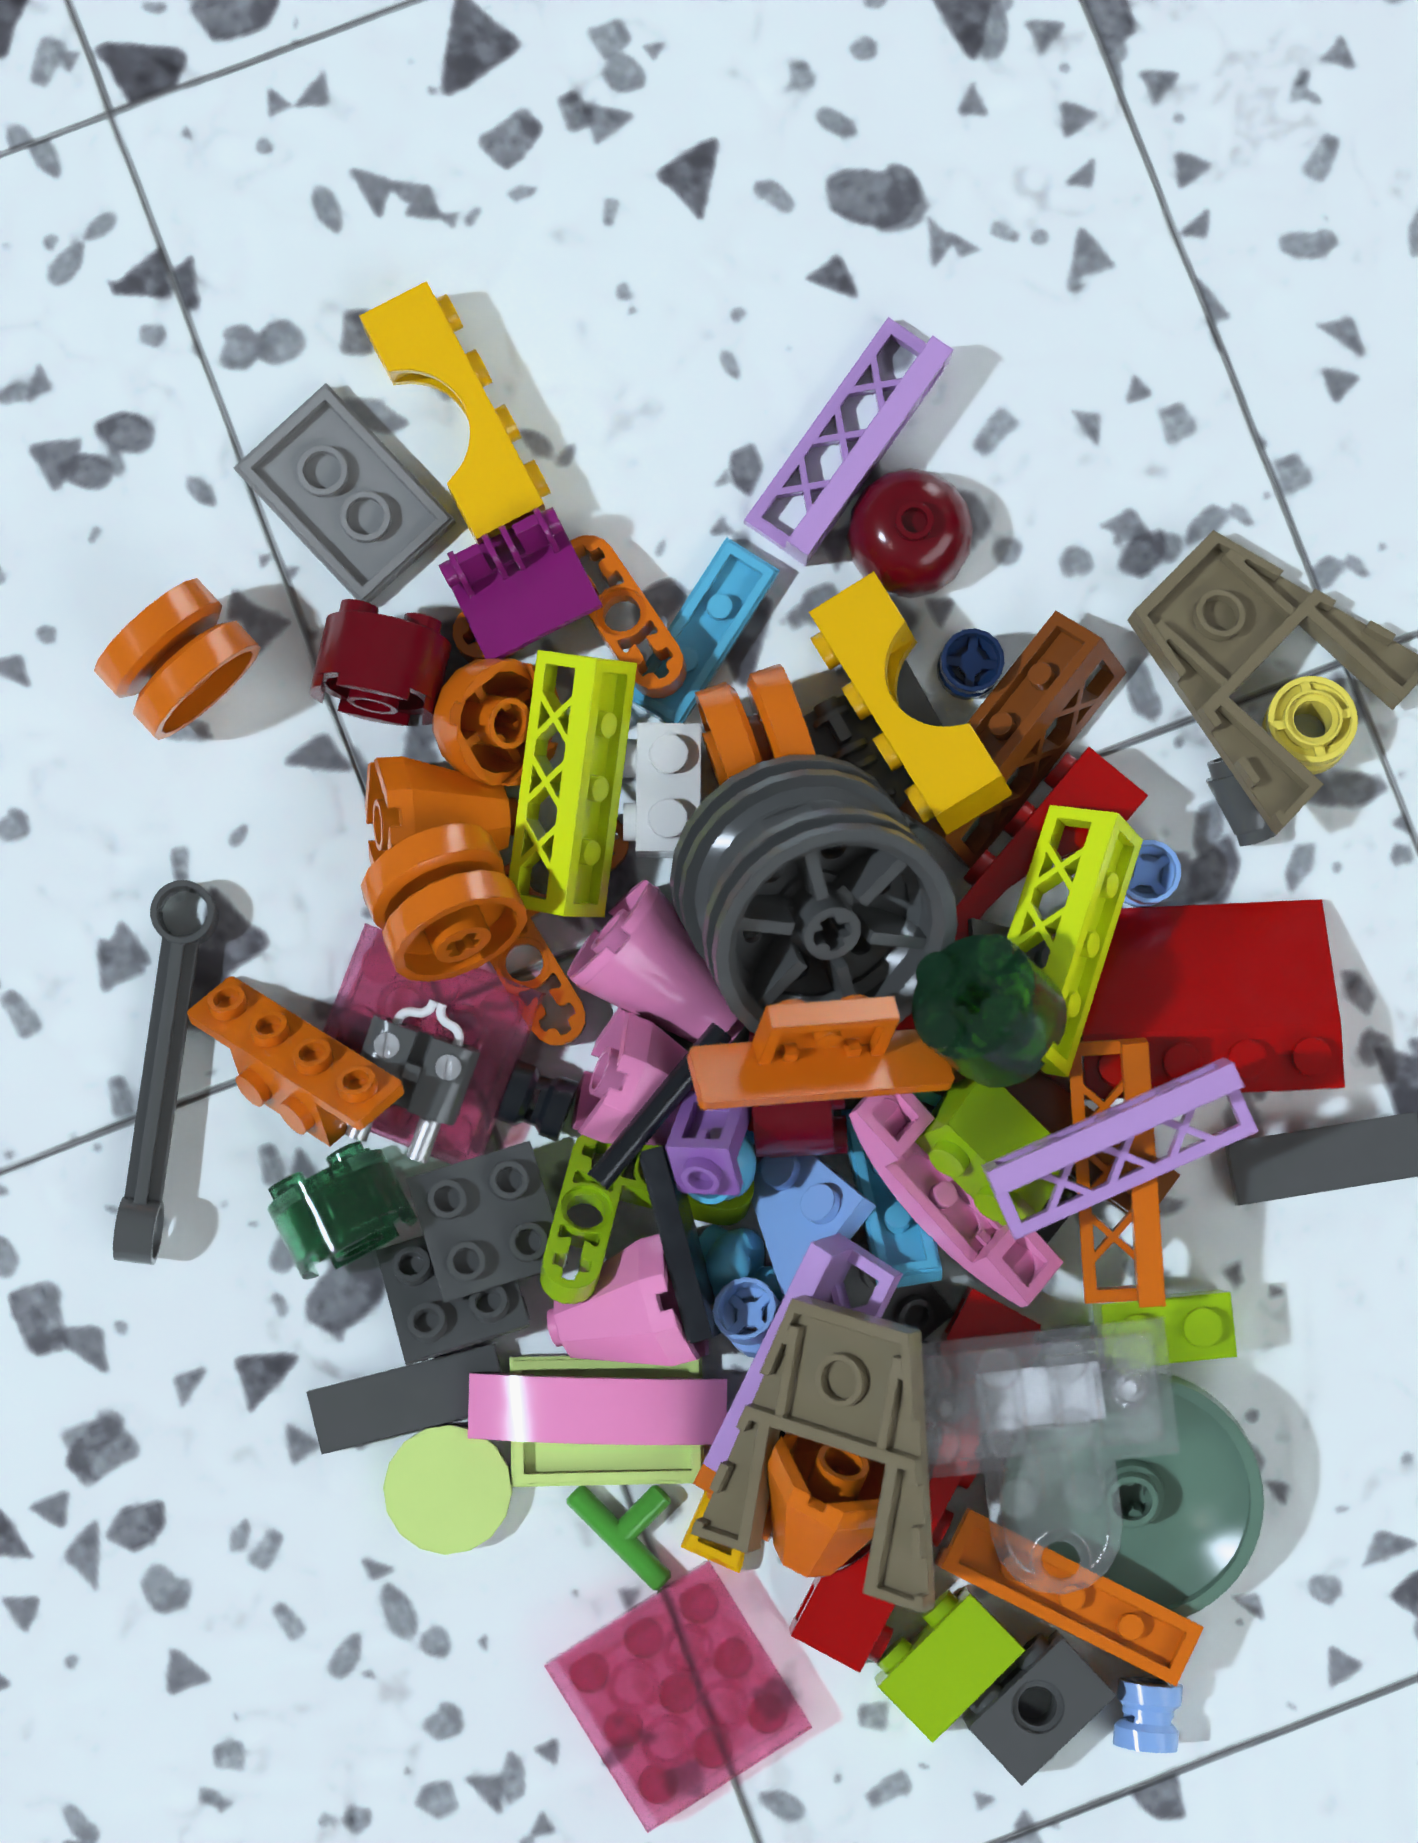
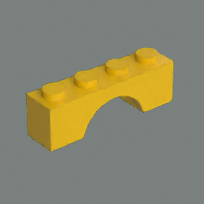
M425 281L359 315L364 331L393 385L416 384L439 390L456 402L467 417L470 426L467 453L461 466L447 482V485L475 542L478 545L484 542L481 536L486 533L489 538L500 534L501 532L498 527L505 525L507 530L512 528L513 524L533 515V509L539 507L541 512L545 511V505L541 498L551 494L550 489L534 459L523 464L512 443L522 437L506 405L503 404L494 409L483 387L493 382L477 350L473 349L464 353L454 332L464 327L448 295L444 294L436 298L428 282Z
M874 571L809 611V614L821 631L810 638L829 670L841 664L852 681L842 687L841 690L861 721L872 714L878 723L882 733L872 740L892 772L902 765L907 770L915 784L906 788L904 792L924 823L936 817L944 832L948 835L1013 795L1003 775L970 723L956 726H933L913 719L900 709L897 698L898 677L905 659L915 647L917 641Z

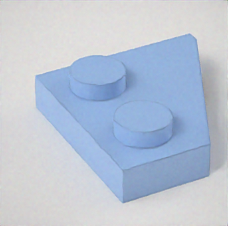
M817 1155L779 1158L765 1156L756 1166L753 1179L754 1194L751 1201L781 1292L784 1295L786 1294L811 1242L838 1233L851 1240L876 1207L873 1202Z

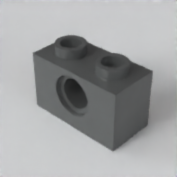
M1057 1630L1047 1639L1042 1633H1038L1023 1646L1025 1651L1015 1660L1018 1666L1000 1683L996 1680L969 1707L971 1711L963 1718L968 1729L1021 1786L1117 1696ZM1035 1686L1048 1689L1051 1692V1705L1045 1714L1037 1718H1028L1019 1713L1018 1701L1025 1690Z

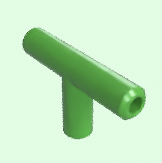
M652 1485L620 1519L586 1486H578L566 1499V1504L653 1591L659 1590L671 1578V1571L637 1538L671 1504L670 1496L659 1485Z

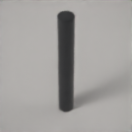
M711 1023L693 1046L728 1044L732 1038L718 1025ZM689 1051L587 1173L591 1179L608 1191L694 1086L687 1061Z

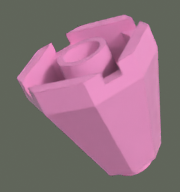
M618 1008L598 1036L591 1052L592 1056L599 1058L593 1073L584 1070L579 1082L571 1127L581 1135L602 1143L612 1144L688 1051L653 1022ZM682 1101L646 1145L663 1146L667 1144Z
M659 1233L638 1239L603 1262L598 1285L593 1295L588 1299L576 1304H562L554 1300V1308L547 1311V1326L550 1337L557 1347L563 1346L570 1358L675 1366L698 1360L709 1354V1339L690 1343V1340L687 1341Z

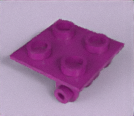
M539 507L533 509V515L513 524L512 528L507 530L505 525L498 527L501 532L500 534L489 538L487 533L482 535L481 537L484 542L479 545L476 543L456 554L453 551L447 553L449 560L438 565L447 584L452 589L485 659L504 658L603 607L553 507L543 512L540 511Z

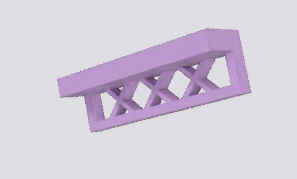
M888 317L746 516L744 524L806 566L946 369L954 349L934 335L926 343ZM891 338L917 356V358L902 378L881 381L877 357ZM870 368L873 383L858 385ZM893 390L888 399L884 401L883 392ZM875 393L878 413L866 429L845 432L841 407L849 397ZM834 419L837 434L821 436ZM857 441L851 451L848 452L847 442ZM839 444L842 463L832 478L809 483L805 458L812 448ZM798 469L801 484L785 487ZM822 491L812 504L811 493ZM803 494L806 514L790 536L763 518L776 499Z
M1224 1057L981 1165L1014 1240L1259 1132L1240 1091L1244 1085L1234 1062ZM1225 1095L1238 1122L1214 1134L1189 1126L1196 1108ZM1182 1115L1180 1122L1173 1120L1174 1118ZM1160 1124L1176 1129L1167 1155L1154 1161H1149L1128 1153L1134 1136ZM1186 1133L1201 1138V1140L1181 1148ZM1121 1142L1119 1149L1112 1147ZM1100 1151L1116 1157L1105 1183L1088 1188L1067 1180L1073 1164ZM1125 1160L1141 1166L1120 1175ZM1057 1170H1060V1173H1059L1058 1176H1057V1175H1054V1174H1051V1173H1053V1172H1055V1171H1057ZM1039 1178L1054 1183L1055 1186L1046 1209L1020 1220L1008 1192ZM1064 1188L1080 1193L1059 1203Z
M840 1233L811 1242L703 1464L717 1472L720 1463L727 1461L740 1432L736 1428L745 1405L752 1404L764 1376V1374L760 1373V1370L792 1298L805 1295L832 1304L834 1302L835 1305L881 1318L903 1274ZM852 1264L879 1281L868 1304L854 1308L850 1306L844 1285V1279Z

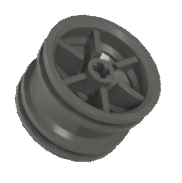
M787 755L759 762L731 776L703 800L686 822L675 847L670 875L674 909L696 951L706 961V965L717 988L724 997L730 1011L754 1034L757 1031L766 1005H776L789 999H800L805 1002L840 1000L855 994L866 995L869 998L894 996L900 1016L899 1024L919 1008L939 983L952 956L958 922L955 896L945 872L935 861L930 851L910 830L905 816L873 776L850 762L824 755ZM842 846L838 852L830 849L831 847ZM744 930L759 932L751 938L743 936Z

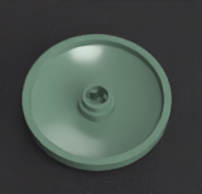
M1121 1368L1101 1371L1106 1418L1025 1426L1019 1429L1010 1447L1003 1473L1002 1512L1004 1525L1030 1540L1186 1618L1213 1603L1225 1593L1245 1569L1255 1550L1261 1531L1264 1511L1263 1484L1256 1455L1245 1431L1236 1418L1221 1402L1199 1386L1181 1377L1150 1369ZM1136 1370L1146 1378L1147 1391L1140 1400L1127 1401L1118 1394L1116 1381L1123 1372Z

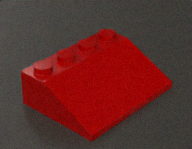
M1322 899L1122 908L1080 1042L1146 1038L1149 1045L1151 1089L1223 1057L1234 1062L1244 1085L1240 1089L1242 1094L1345 1088L1341 1019ZM1120 1054L1081 1056L1083 1083L1104 1100L1122 1080ZM1123 1092L1117 1099H1123ZM1084 1094V1101H1092Z

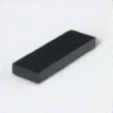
M666 1145L640 1151L639 1159L687 1341L690 1340V1343L713 1338L722 1332L714 1321L713 1307L715 1298L707 1274L706 1263L688 1195L677 1189Z

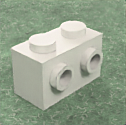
M637 723V739L627 740L624 763V777L636 778V803L623 804V841H636V858H673L675 847L686 822L701 804V723Z

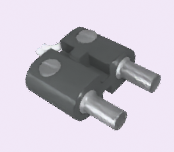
M431 999L423 1008H402L396 1013L394 1018L374 1014L359 1054L401 1080L404 1094L393 1104L407 1109V1112L420 1116L406 1156L425 1164L429 1161L441 1124L451 1126L456 1124L481 1054L480 1050L463 1043L464 1035L462 1029L457 1023L446 1016L447 1005ZM436 1009L438 1021L442 1026L452 1031L454 1039L423 1031L422 1028L403 1020L410 1016L418 1018L427 1017ZM374 1120L362 1130H356L348 1125L345 1135L366 1142Z

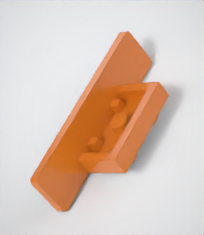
M234 976L225 979L187 1011L192 1025L230 1048L239 1074L235 1079L236 1084L247 1100L258 1107L265 1104L279 1113L287 1125L301 1135L308 1132L329 1147L345 1135L347 1124L356 1130L364 1129L404 1094V1088L400 1079Z
M855 994L840 1000L805 1002L800 999H789L776 1005H766L752 1042L693 1046L690 1048L687 1056L697 1102L703 1110L945 1091L951 1088L955 1078L942 1033L939 1029L925 1028L895 1031L900 1016L894 996L869 998L866 995Z

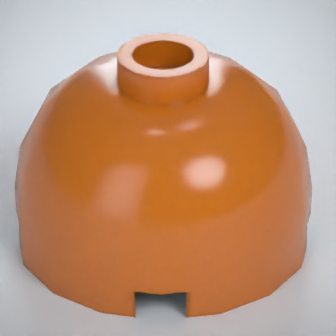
M513 658L477 659L457 669L441 687L434 708L432 731L442 756L455 771L491 786H520L535 674L534 665L523 663ZM555 687V694H556V696H557L558 699H559V696H558V693H557V690H556V687ZM553 736L548 740L547 758L549 762L554 757L558 746L557 742H552Z

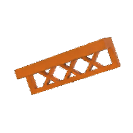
M1146 1038L1079 1042L1069 1074L1072 1125L1086 1119L1084 1094L1098 1106L1089 1116L1091 1117L1111 1108L1112 1103L1122 1092L1124 1102L1151 1090L1149 1045ZM1120 1054L1122 1080L1102 1100L1083 1083L1081 1056ZM1154 1128L1134 1136L1128 1153L1149 1161L1156 1160ZM1096 1154L1075 1162L1076 1183L1088 1188L1104 1183L1109 1176L1115 1158L1108 1165ZM1088 1159L1102 1170L1091 1185ZM1127 1161L1128 1172L1141 1167ZM1156 1177L1126 1191L1130 1195V1210L1113 1229L1092 1212V1207L1078 1212L1085 1304L1138 1301L1139 1308L1166 1306L1158 1180ZM1130 1223L1132 1224L1133 1247L1119 1236ZM1093 1225L1106 1235L1095 1250ZM1113 1242L1134 1259L1136 1285L1097 1287L1095 1262Z
M969 1508L966 1509L948 1548L942 1546L934 1561L935 1565L1175 1687L1204 1629L1203 1626Z

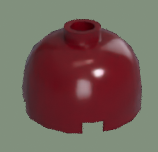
M908 468L886 473L863 490L851 509L846 539L851 561L863 578L874 571L887 592L896 593L897 596L914 598L935 593L956 578L969 557L974 529L969 507L952 483L934 472Z

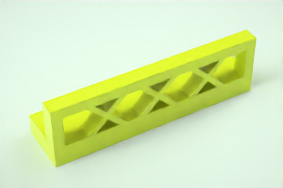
M537 650L509 870V879L514 882L526 909L563 917H605L637 663ZM558 666L575 668L572 696L563 705H561L555 694ZM559 732L566 744L564 760L553 769L547 758L548 740L555 733ZM550 795L557 807L556 823L545 833L538 820L540 804ZM541 859L549 872L546 898L529 894L532 867Z
M1056 805L1049 806L973 1041L980 1049L1025 1056L1045 1074L1069 1077L1143 839L1119 813ZM1065 826L1089 829L1084 847L1063 861L1057 849ZM1064 881L1069 890L1065 906L1044 920L1038 910L1043 894ZM1045 941L1050 950L1046 966L1025 980L1019 969L1024 953ZM1025 1000L1031 1013L1023 1037L999 1034L1004 1014Z

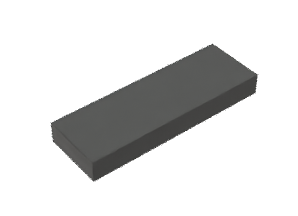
M1409 1112L1239 1140L1225 1146L1235 1206L1418 1177L1416 1112Z
M495 1343L307 1391L321 1454L467 1418L469 1373H502Z

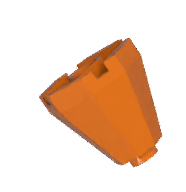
M403 756L376 758L374 762L368 764L365 797L366 824H373L375 840H368L370 863L372 865L386 850L409 836L432 827L455 823L480 826L491 834L498 851H503L509 847L510 836H514L518 801L515 797L508 798L504 785H487L455 770Z
M786 1432L784 1437L781 1436L773 1448L767 1468L773 1545L782 1564L806 1578L829 1576L873 1538L886 1464Z

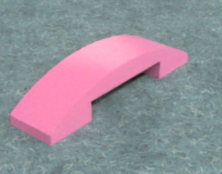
M913 1093L864 1097L849 1113V1117L854 1131L873 1167L898 1202L914 1221L933 1238V1241L969 1273L1019 1307L1023 1308L1030 1305L1064 1262L1036 1231L1014 1240L1007 1224L1002 1226L998 1222L984 1216L976 1208L974 1199L951 1177L941 1173L932 1165L929 1155L915 1141L935 1118Z
M469 1373L468 1438L568 1444L712 1445L727 1415L728 1379Z

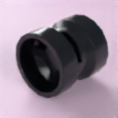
M518 1060L504 1094L497 1120L514 1126L522 1122L535 1126L540 1136L557 1142L571 1109L579 1082L562 1075L554 1079L541 1075L538 1066ZM539 1089L541 1091L534 1110H532L530 1106L536 1090Z

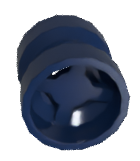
M964 629L952 635L944 645L937 663V676L943 689L953 697L963 700L978 699L984 696L993 688L1002 674L1005 664L1004 651L995 637L989 632L980 629Z

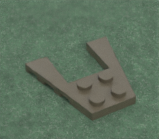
M1213 530L1132 612L1127 621L1271 831L1277 835L1324 784L1229 697L1298 625L1392 711L1418 684V654L1394 641L1393 639L1396 634L1372 620L1367 625L1334 607L1337 600L1316 588L1312 593L1280 576L1284 571L1281 568Z
M805 1295L792 1298L760 1370V1373L764 1374L752 1404L745 1405L736 1426L740 1432L727 1461L721 1462L709 1488L714 1492L703 1517L695 1520L691 1534L745 1553L760 1549L769 1501L767 1464L773 1448L780 1438L781 1431L886 1464L863 1594L921 1614L925 1613L935 1606L921 1330Z

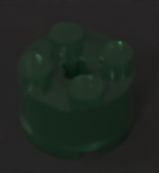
M1001 934L968 936L951 943L940 952H932L926 955L919 962L916 969L917 984L912 1000V1016L915 1028L923 1042L961 1075L986 1087L1012 1086L1035 1075L1045 1065L1041 1059L1048 1052L1053 1042L1059 1045L1065 1032L1067 1019L1063 994L1052 979L1006 936Z
M361 1141L353 1142L326 1157L329 1165L328 1168L307 1179L303 1172L292 1174L268 1189L273 1202L267 1207V1211L303 1280L320 1276L315 1264L330 1259L336 1270L391 1242L400 1236L394 1225L401 1220L410 1227L418 1221L382 1149H364Z

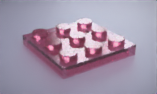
M365 923L323 1032L360 1054L374 1014L394 1018L396 1013L402 1008L425 1007L429 999L447 1005L446 1016L457 1023L462 1029L464 1035L463 1043L480 1050L481 1054L456 1124L454 1126L441 1124L430 1156L449 1164H455L483 1155L496 1123L507 1086L516 1064L522 1056L546 993L481 967L453 978L437 981L408 980L396 972L384 945L383 930ZM436 1009L427 1017L418 1018L410 1016L403 1020L422 1028L423 1031L454 1039L452 1031L442 1026L438 1021ZM393 1104L374 1120L370 1132L410 1147L420 1116L407 1112V1109Z
M709 1559L703 1561L544 1664L545 1669L647 1833L813 1728L809 1718Z

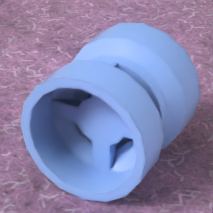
M1143 840L1133 871L1134 877L1132 874L1124 903L1136 908L1151 907L1168 898L1177 889L1181 878V864L1176 853L1168 845L1156 840Z
M747 1277L736 1279L724 1286L715 1298L713 1307L714 1321L723 1335L732 1342L738 1351L748 1357L755 1358L780 1307L781 1301L777 1299L768 1285L758 1279Z
M1119 1677L1117 1699L1122 1704L1124 1715L1114 1723L1113 1745L1124 1749L1149 1753L1177 1752L1179 1731L1171 1721L1174 1718V1711L1182 1705L1183 1685L1178 1683L1175 1687L1162 1679Z

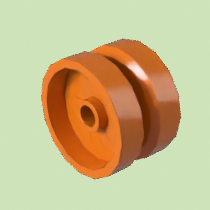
M198 578L184 581L148 605L108 644L98 658L94 668V672L119 698L139 694L132 714L157 740L170 737L213 706L246 673L256 660L261 649L257 642L236 620L217 624L222 604Z
M780 663L749 674L747 693L753 712L751 716H746L737 692L726 682L695 692L698 710L705 730L702 733L703 741L719 786L731 776L759 762L787 755H816L792 685Z
M455 823L436 826L405 838L386 850L367 869L360 885L363 899L374 924L383 930L384 945L396 972L408 980L437 981L453 978L479 968L503 953L520 936L527 922L526 907L514 882L505 876L503 859L491 834L478 825Z

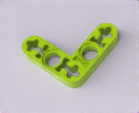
M584 1135L577 1138L572 1148L540 1271V1283L544 1292L551 1299L562 1304H576L585 1301L593 1295L598 1285L619 1201L652 1209L639 1159L640 1152L633 1159L636 1162L632 1179L624 1178L625 1169L607 1191L591 1179L587 1173L592 1169L591 1165L595 1153L604 1154L611 1144L602 1143ZM645 1145L641 1151L659 1147V1145ZM754 1180L747 1192L740 1197L717 1204L700 1203L687 1193L694 1220L724 1226L738 1223L746 1216L754 1194ZM577 1204H589L601 1212L603 1220L594 1227H580L569 1219L567 1211ZM570 1245L576 1248H583L578 1273L575 1275L574 1280L562 1277Z

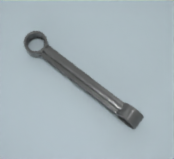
M177 880L164 885L155 894L150 907L152 925L157 933L162 936L125 1194L118 1208L114 1228L113 1259L115 1261L154 1265L161 1245L164 1224L163 1194L189 1021L187 1011L191 1007L199 945L213 935L219 921L218 906L212 895L199 884L188 880ZM181 891H189L199 895L206 902L208 914L198 931L190 935L178 937L172 934L165 926L162 911L165 903L171 896Z

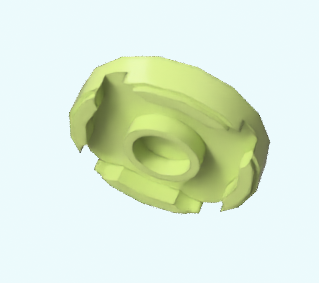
M451 1423L425 1428L406 1440L389 1462L383 1491L387 1514L400 1535L419 1549L448 1555L470 1551L493 1536L507 1516L513 1487H511L509 1464L497 1446L490 1440L468 1438V1427Z

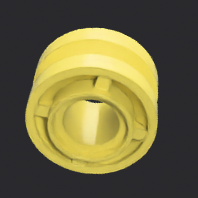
M1305 676L1288 682L1278 690L1264 715L1262 728L1315 775L1329 770L1344 756L1355 737L1358 715L1352 698L1339 684L1323 677ZM1301 714L1316 717L1324 727V735L1312 738L1301 734L1294 724V717Z

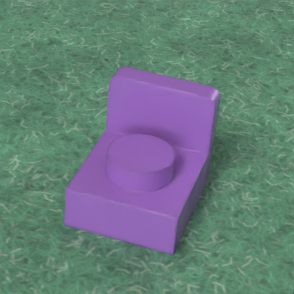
M689 1091L683 1098L665 1146L677 1189L680 1192L731 1196L740 1194L743 1180L737 1157L752 1116L751 1106L703 1110L698 1105L695 1091Z

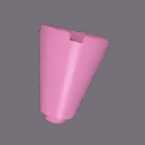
M642 880L631 888L608 912L613 917L600 932L596 929L593 930L574 957L567 971V976L576 984V987L625 1011L653 1022L656 1026L693 1044L696 1043L711 1023H715L732 1038L731 1043L745 1025L730 1011L724 997L717 988L706 965V961L696 951L672 904L659 887L653 886L647 880Z

